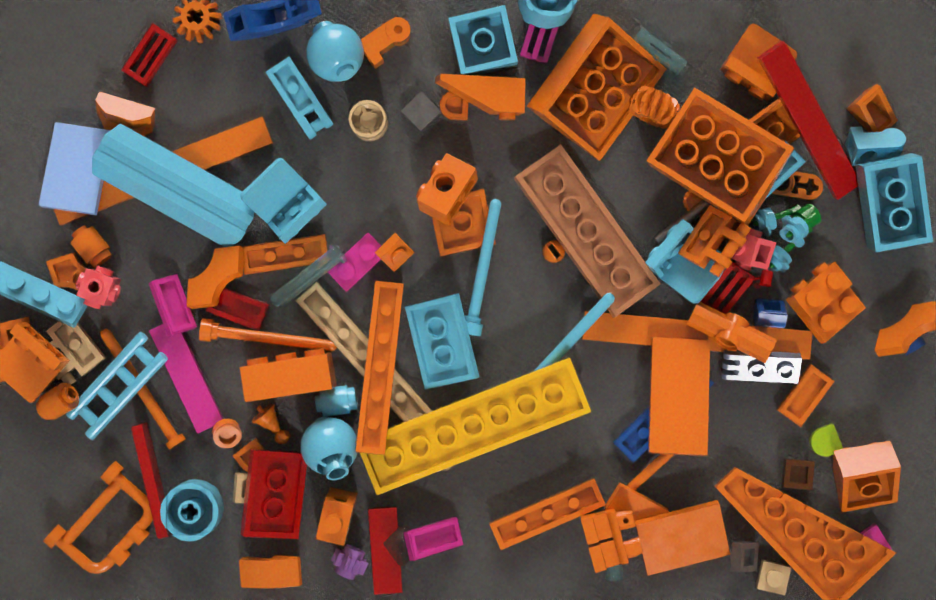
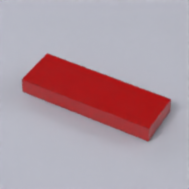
M397 506L369 508L374 595L403 593Z

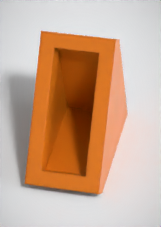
M878 84L866 89L846 108L868 132H882L887 128H891L898 121L881 86Z

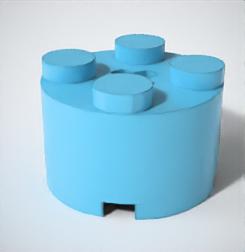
M518 0V7L526 23L539 28L551 29L562 26L567 22L573 13L577 0Z
M198 479L184 481L170 490L162 501L160 509L161 521L165 528L179 540H200L213 531L220 523L224 512L223 499L217 487L206 481ZM191 504L198 510L194 516H192V511L187 510V507Z

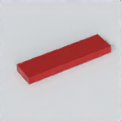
M146 422L132 426L131 430L158 539L169 537L172 533L165 528L161 521L160 509L165 494L148 423Z

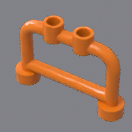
M114 461L100 477L109 486L74 525L66 531L58 524L43 540L51 549L55 545L89 573H104L112 568L115 563L120 567L131 555L128 551L131 545L135 542L139 546L150 534L147 528L153 519L147 495L121 473L124 467L117 461ZM122 489L143 508V515L104 560L98 563L93 562L72 543L119 490Z

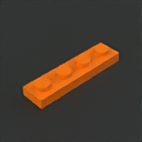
M592 478L489 522L500 550H503L601 508L606 504L595 478Z

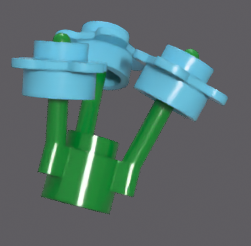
M810 203L802 208L796 204L790 209L775 214L771 208L767 207L759 209L753 217L752 223L755 230L765 233L767 237L771 236V230L776 229V220L782 218L783 228L779 233L782 239L790 243L784 249L778 245L775 246L769 267L773 270L783 273L790 268L789 264L792 262V258L788 253L795 246L802 247L805 244L803 238L813 231L812 228L821 222L820 212Z

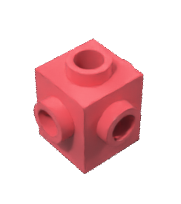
M751 228L745 237L747 241L743 247L737 249L731 259L735 260V264L745 270L750 271L752 266L768 270L777 242L762 238L763 232Z
M97 265L96 269L86 268L85 273L82 272L78 277L76 288L79 290L76 296L84 298L83 304L96 309H100L101 305L112 306V303L116 302L120 294L121 286L119 284L121 279L112 276L114 271ZM97 282L99 284V290L96 293H94L93 289L95 283Z

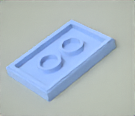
M55 122L39 200L40 207L97 215L104 180L92 174V157L100 146L104 135L110 130Z

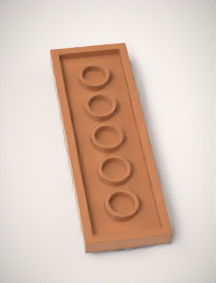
M561 144L514 177L516 183L599 299L606 293L614 295L615 301L607 309L613 318L661 284Z

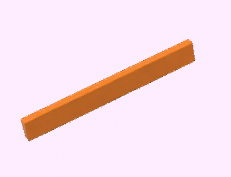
M260 117L172 152L198 167L208 170L274 143L264 117ZM104 181L98 212L135 197ZM54 209L59 225L62 226L90 215Z
M603 313L582 336V340L650 346L653 337L710 340V351L724 352L726 350L716 344L713 337L688 326L689 320L624 314H619L613 318L610 313ZM751 326L777 339L772 352L801 353L802 359L810 360L811 331Z

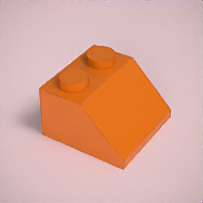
M891 441L873 442L868 445L852 448L846 447L834 451L833 473L841 513L898 502L901 466Z

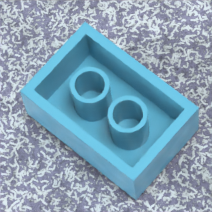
M910 153L855 163L867 248L874 252H881L933 242L922 156Z

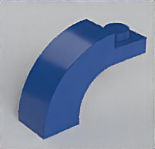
M271 0L263 3L241 5L223 13L230 41L249 40L285 32L308 24L310 19L322 14L319 0Z

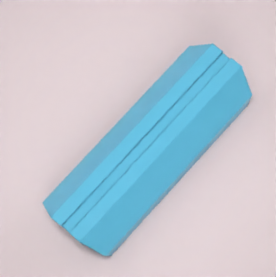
M123 124L117 125L104 135L100 146L92 157L93 175L223 247L233 246L243 238L247 227L254 218V211L240 198L243 191Z

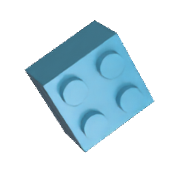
M505 5L448 18L460 75L479 76L517 67L518 60Z

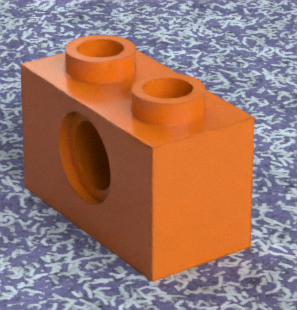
M446 153L442 161L438 160L434 164L431 178L427 184L423 183L420 186L416 198L421 212L449 226L476 184L478 176L475 167ZM443 185L452 186V188L446 192L438 190Z

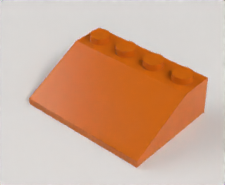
M593 14L527 107L554 129L600 161L633 116L629 110L633 94L641 86L654 87L667 68L612 19Z
M694 88L650 154L647 162L658 172L722 212L732 216L738 222L748 226L766 199L792 154L794 147L697 88Z

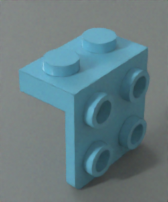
M283 158L276 159L240 195L243 202L262 218L285 244L297 235L327 205L316 191Z
M682 219L678 224L673 225L669 229L666 239L660 246H656L651 250L645 263L653 274L692 304H698L720 279L721 275L718 278L709 272L715 263L712 260L703 269L678 254L693 231L692 225Z

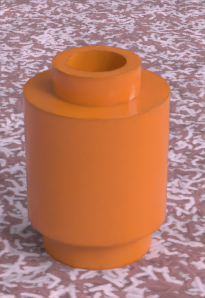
M83 225L72 233L71 236L74 239L70 244L87 265L91 264L96 269L97 265L101 266L112 257V253L109 251L110 246L94 226L87 228L86 225Z
M60 383L39 397V400L36 402V410L45 420L58 419L78 406V392L70 384Z

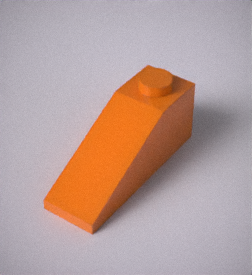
M439 74L435 77L437 85L490 115H499V120H516V116L525 113L526 78Z

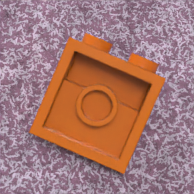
M824 261L811 271L814 276L808 281L802 279L790 289L792 294L785 299L820 344L826 343L866 308L850 288L853 283L836 262L826 264Z

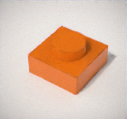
M394 233L375 253L395 272L415 252Z

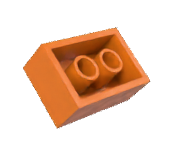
M324 348L304 351L305 356L297 357L296 352L275 356L276 361L268 362V356L247 360V365L240 367L245 402L333 389L337 386L332 352L325 353Z

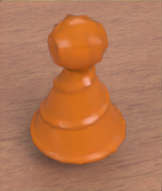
M271 404L264 409L259 405L256 408L259 413L252 419V423L258 424L274 433L275 441L278 444L283 445L287 443L290 439V434L287 430L280 429L275 405Z

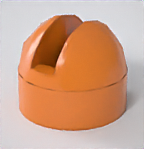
M551 240L544 245L542 254L546 261L557 263L564 258L565 250L559 241ZM551 244L560 254L557 259L548 248Z

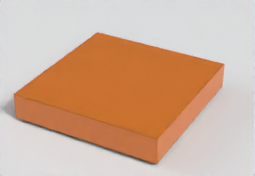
M484 189L469 193L449 226L432 217L440 257L481 248L489 211Z

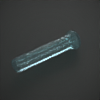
M334 243L330 244V250L272 294L271 302L278 309L282 308L339 262L345 263L347 261L345 255Z

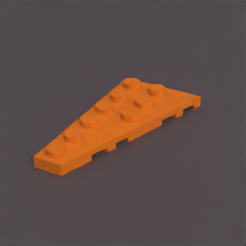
M736 467L714 486L822 600H848L896 554L895 551Z

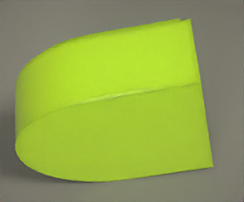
M833 423L814 430L810 435L809 445L812 451L820 456H831L835 450L843 448Z

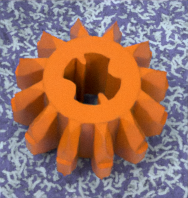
M181 0L185 6L183 8L175 6L174 8L181 15L173 18V23L180 25L176 30L177 33L180 35L186 33L185 39L189 42L196 36L197 42L203 43L204 34L212 40L214 35L210 32L211 29L216 31L221 29V26L214 21H219L223 18L221 13L215 12L219 7L216 2L210 3V0H192V2ZM196 13H198L200 15V18L202 19V22L199 24H197L195 22V19L193 18V16Z
M641 86L633 94L629 110L639 120L656 128L666 129L677 115L680 105L675 98L671 97L670 94L664 93L662 90Z

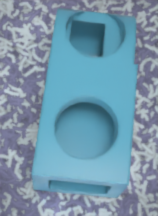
M850 127L845 145L852 166H855V163L901 155L906 142V136L896 128H887L882 132L864 133L862 127Z

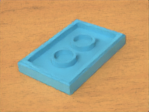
M459 293L405 306L425 390L479 378Z

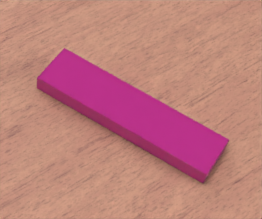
M164 324L149 330L158 351L163 352L168 357L164 364L197 434L213 427L218 421L224 419L184 334L180 333L168 337Z

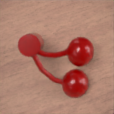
M762 270L761 276L754 277V280L760 279V283H755L754 287L756 289L761 286L771 287L773 271ZM741 277L738 282L740 285L745 280V278Z

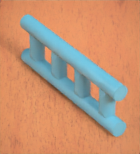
M141 331L79 397L78 406L66 413V416L72 420L79 414L90 425L85 435L91 440L97 437L168 360V357L163 352H159L153 357L142 346L148 340V337ZM134 354L146 365L137 377L124 366ZM115 374L128 386L118 397L105 386ZM97 394L109 406L99 418L87 406Z

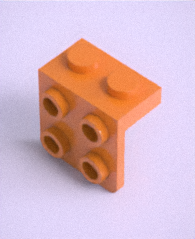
M750 24L720 68V71L725 73L724 76L729 81L737 85L740 83L748 88V92L755 98L766 101L774 97L776 91L757 57L781 40L757 24ZM788 46V48H789V50L791 51V53H792L794 59H796V58H797V52H796V50H794L793 48H791L790 46Z

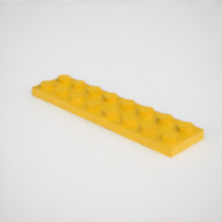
M568 357L390 427L387 431L385 456L360 453L376 495H379L590 413L591 409L571 358Z

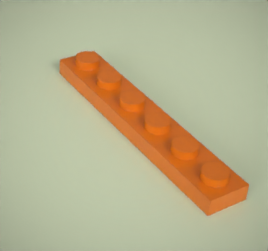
M375 281L356 453L385 456L404 289L403 283Z

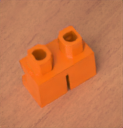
M614 508L581 516L595 573L607 570L606 568L616 565L628 564L629 558L643 553L639 536L623 540L621 530L636 527L632 510L616 512Z

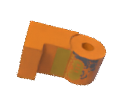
M401 17L392 18L361 39L364 54L374 69L384 64V59L381 55L394 46H402L409 41L411 36L409 22Z

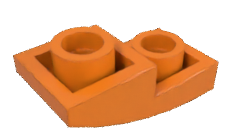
M274 555L271 558L244 556L239 560L240 581L243 588H285L302 585L300 557Z

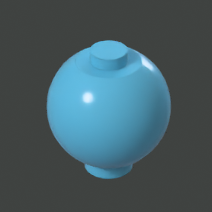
M330 21L318 23L313 28V34L307 44L306 55L309 66L316 75L324 80L332 82L349 80L360 69L364 59V48L360 37L354 30L345 25L333 24Z
M332 417L318 418L307 427L302 436L300 445L302 457L308 467L319 474L326 475L327 479H342L349 473L348 468L353 464L357 456V436L351 426L343 420Z

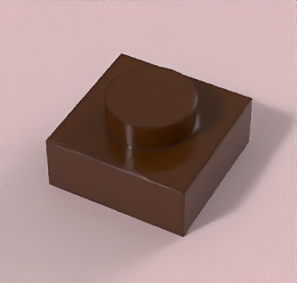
M784 458L782 487L812 490L815 461Z

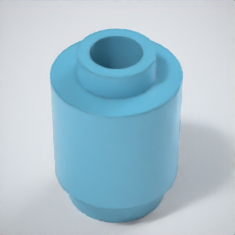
M347 385L320 391V395H315L317 412H322L323 417L351 414V410H358L355 387L348 388Z

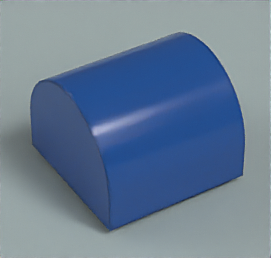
M755 299L754 326L784 329L788 317L784 301Z

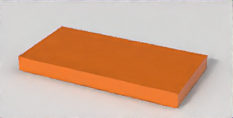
M652 338L648 453L708 455L710 340Z

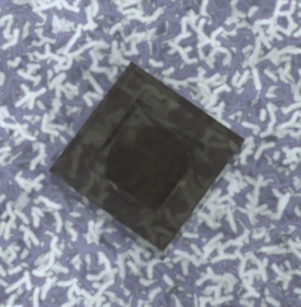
M404 524L383 543L397 564L405 566L410 561L403 532L411 529L408 525Z

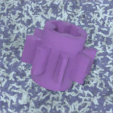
M346 544L342 550L336 548L331 559L334 562L333 565H336L334 572L350 580H354L357 574L363 576L369 564L363 558L365 552L349 544Z

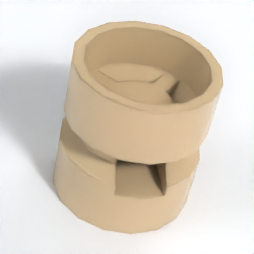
M364 100L355 104L351 109L349 124L357 137L371 142L384 136L388 128V118L380 104L375 101Z

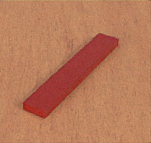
M780 41L757 58L832 196L839 200L858 187L857 175L786 42Z

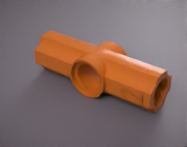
M701 302L695 306L687 323L688 326L713 337L716 344L729 351L739 350L763 363L767 362L777 339L751 327L749 322L742 316L734 313L724 314Z

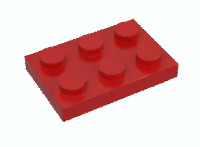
M250 449L240 535L243 537L299 539L307 464L301 452Z

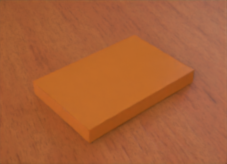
M718 500L635 521L637 536H639L643 550L642 557L647 576L730 555Z

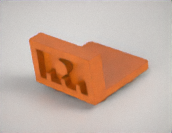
M17 323L10 331L13 335L12 339L0 351V377L24 399L32 403L70 360L28 323Z

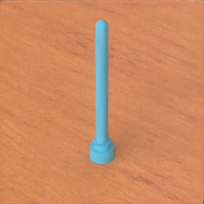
M493 199L490 202L468 315H465L469 335L481 336L483 324H481L482 318H479L501 209V202L498 199Z
M606 293L535 370L558 362L615 301L614 295Z

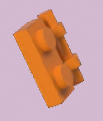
M709 205L678 254L705 269L710 260L714 261L715 263L709 272L719 278L723 270L728 269L731 265V258L737 249L743 247L747 241L745 237L751 228L741 222L736 231L731 230L736 220L732 216ZM724 238L728 239L729 242L721 253L717 252L716 250Z

